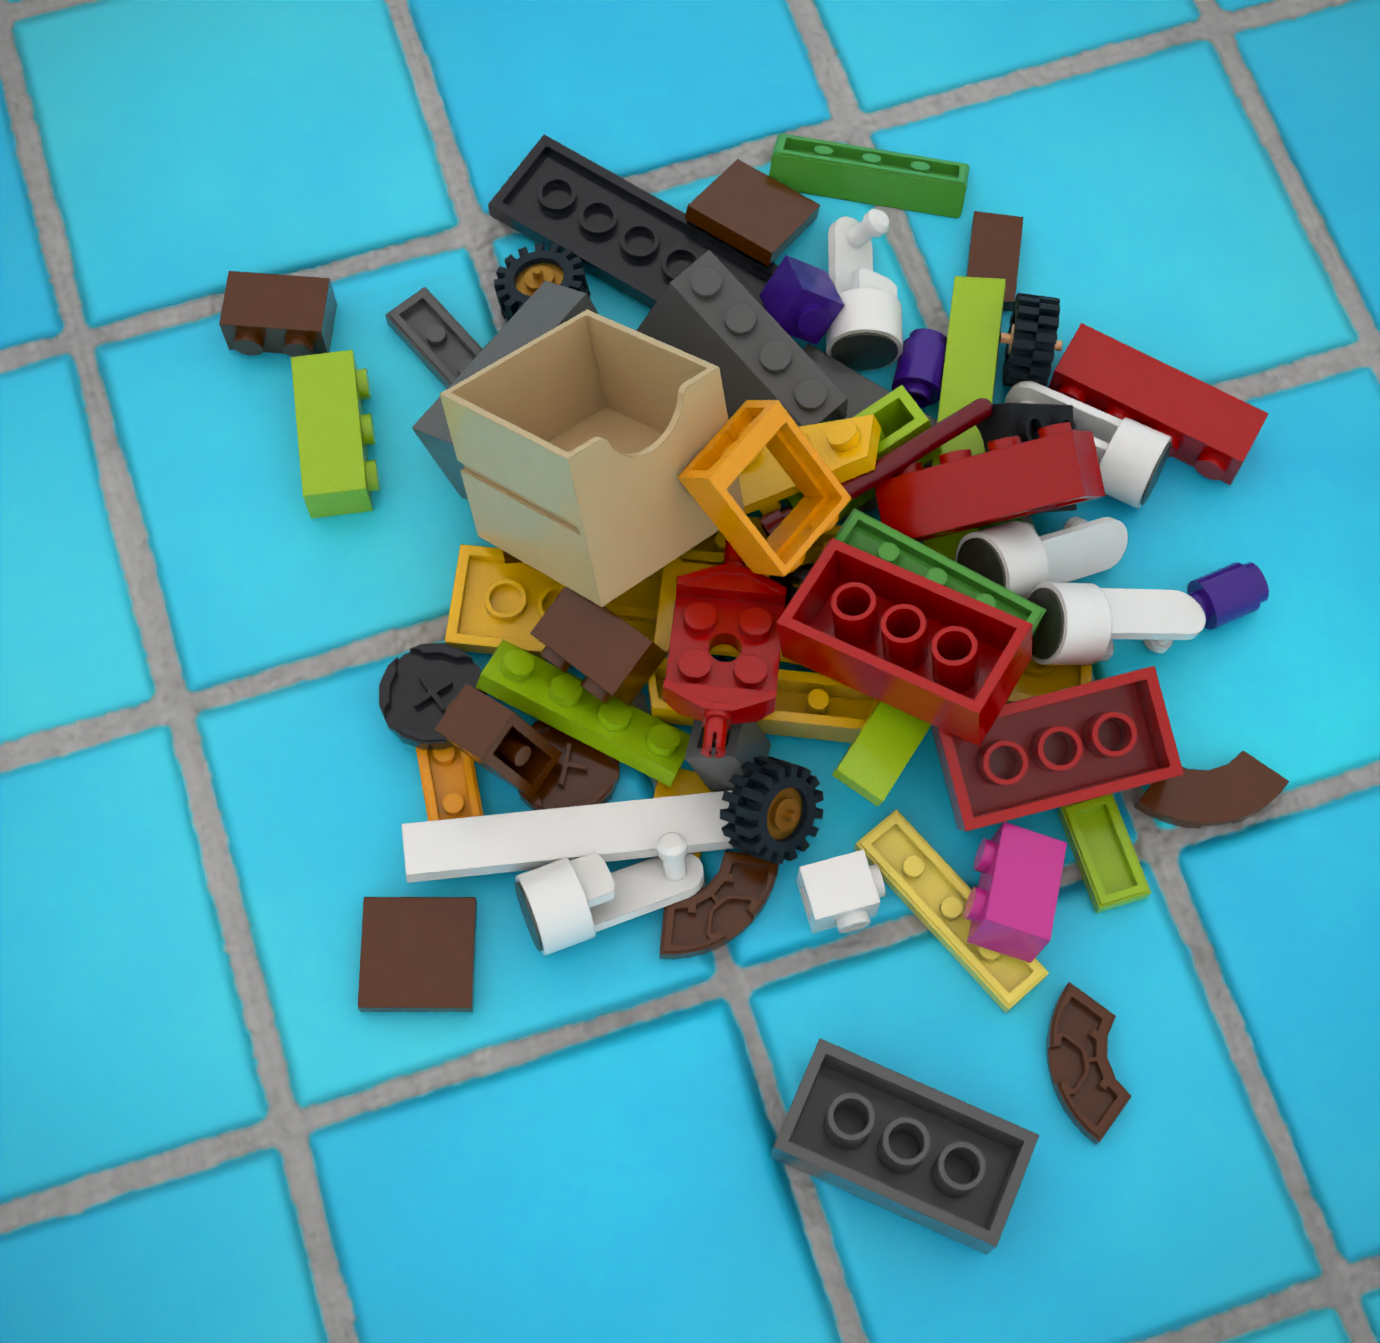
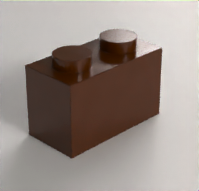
M229 271L219 322L229 350H236L245 355H259L262 352L287 354L290 357L330 353L337 308L330 278Z
M566 586L530 633L545 645L539 653L542 657L564 673L571 666H574L586 676L580 685L605 704L613 696L629 706L668 654L608 608L595 604Z
M467 683L456 699L447 706L444 716L434 729L485 770L531 799L563 754L515 712Z

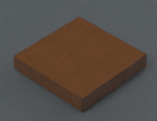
M737 159L688 204L684 219L769 266L817 218L820 205Z
M364 897L358 991L359 1011L473 1012L477 925L476 897Z

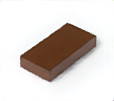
M974 211L966 277L1006 279L1003 310L1012 311L1016 295L1023 217Z

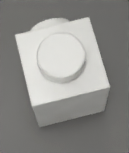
M864 849L799 867L796 883L812 934L837 927L839 933H848L868 926L871 923L870 918L875 917L881 903L880 898L886 896L880 869L877 864L869 866Z

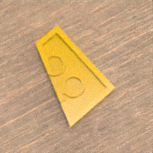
M874 414L799 426L840 483L875 470L881 426ZM766 446L739 475L745 514L759 509L764 516L776 508L781 509L780 500L800 492Z

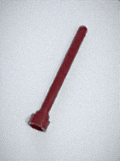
M986 398L976 399L877 459L875 470L841 483L851 496V500L855 499L987 419L993 411L992 403ZM790 507L781 512L776 508L758 519L767 537L773 533L792 511Z

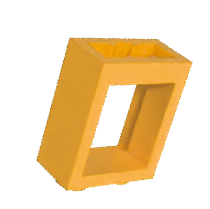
M746 400L677 477L750 570L756 574L785 577L796 570L804 562L807 550L820 535L825 534L836 525L839 520L838 514L852 499L779 400ZM764 446L768 448L804 496L766 540L726 490Z

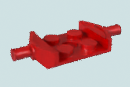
M726 538L724 562L722 564L677 576L666 677L663 684L664 702L678 714L702 721V727L705 728L701 753L711 758L713 742L716 743L715 758L725 756L727 729H730L731 724L758 722L775 712L781 651L776 622L785 610L787 587L762 574L753 573L750 568L746 567L745 562ZM727 644L737 649L740 655L733 661L721 662L713 658L710 651L718 645Z

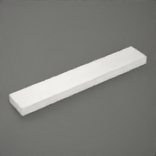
M724 791L405 823L401 825L407 883L533 870L564 858H568L571 861L593 852L601 856L605 862L658 857L657 840L662 835L670 832L680 833L686 838L688 853L734 849L728 843L731 838L724 836L722 827L729 822L720 819V809H727L729 802L722 800Z

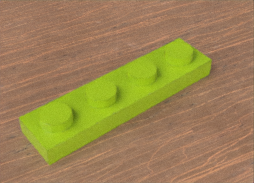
M504 639L502 640L481 672L476 688L671 787L685 760L690 738L689 734L656 717H652V715L631 704L627 706L613 696L605 704L580 685L583 681L582 679L568 672L564 673L547 661Z

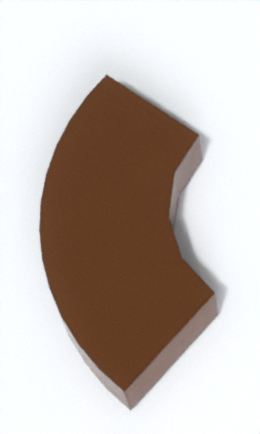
M1242 751L1229 764L1211 770H1195L1182 767L1184 775L1151 783L1135 808L1159 821L1186 828H1201L1202 826H1216L1228 823L1235 824L1267 807L1290 781L1245 751Z
M725 851L719 872L704 889L698 891L690 898L664 907L660 959H682L703 955L724 946L742 934L759 916L768 902L775 885L779 864L767 862L746 853Z
M1068 982L1055 1004L1048 1025L1046 1038L1048 1071L1052 1086L1064 1111L1083 1135L1097 1145L1132 1096L1116 1080L1107 1058L1108 1034L1116 1016Z

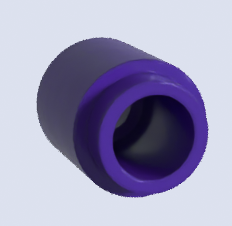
M921 328L913 330L909 337L903 341V353L898 358L891 388L893 391L903 385L920 408H925L940 400L947 344L945 335L936 330Z
M1235 562L1190 581L1187 586V594L1195 599L1203 609L1206 618L1204 627L1213 630L1257 611L1260 603L1268 599L1269 589L1267 581L1257 565L1252 562L1246 564Z

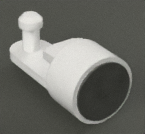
M876 208L865 213L861 222L851 217H841L831 224L828 231L829 277L841 297L844 307L826 331V354L855 371H870L887 367L896 362L903 353L902 306L897 297V286L889 278L873 271L871 239L873 237H881L889 230L888 216Z
M1020 381L1014 384L1006 395L1005 403L1073 405V420L1076 424V430L1093 432L1105 495L1137 509L1145 504L1172 447L1171 436L1127 417L1121 420L1032 381Z
M1072 517L1065 523L1063 530L1039 537L1032 524L1009 521L964 536L958 545L955 562L1027 599L1032 589L1042 582L1067 583L1112 568L1120 561L1126 550L1128 532L1126 526L1121 521L1111 517H1102L1089 522L1080 517Z
M1042 582L1036 585L1027 597V600L1046 609V613L1032 637V659L1042 665H1092L1097 661H1108L1114 651L1112 639L1143 640L1149 650L1155 653H1165L1173 644V640H1191L1203 630L1206 623L1204 611L1198 602L1188 594L1178 590L1099 588L1091 583Z
M666 833L657 840L658 857L650 858L610 873L604 859L593 852L571 861L568 858H564L516 875L515 890L519 905L538 951H541L543 956L595 938V932L695 895L703 886L704 870L701 861L695 855L688 853L686 838L680 833Z

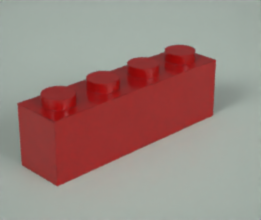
M1083 323L1080 324L1056 366L1048 387L1121 420L1127 417L1171 436L1172 447L1168 457H1174L1194 467L1199 474L1208 479L1221 480L1229 485L1233 482L1269 414Z
M1070 422L1059 423L1038 429L1039 438L1021 443L1020 436L997 439L987 443L989 452L974 456L971 454V449L948 452L939 456L940 465L925 469L922 462L912 463L874 487L881 522L921 542L1105 497L1093 432L1072 430Z

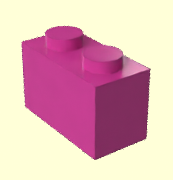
M1006 822L1002 823L991 840L984 838L981 841L973 867L975 871L981 872L978 887L974 886L972 888L964 910V919L971 921L967 939L968 943L1029 963L1036 958L1051 939L1067 842Z

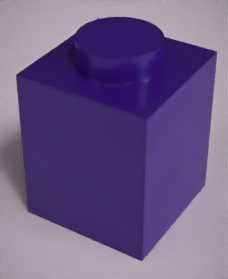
M785 255L759 295L766 311L789 335L818 345L844 307V303L827 271L788 255Z

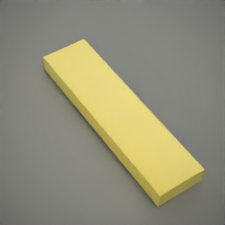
M897 809L855 844L854 849L856 851L864 849L868 864L878 865L883 881L1005 1013L1048 976L1049 972L1036 958L1029 963L967 942L971 921L964 919V910L971 888Z

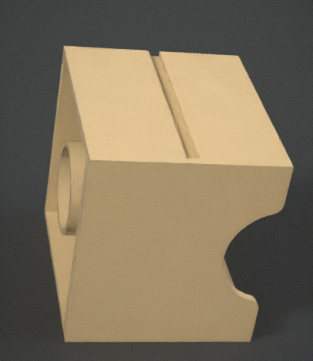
M587 309L440 393L457 461L464 465L460 472L477 535L601 607L719 531L677 478L729 420L720 368L712 363ZM738 476L726 490L744 511Z

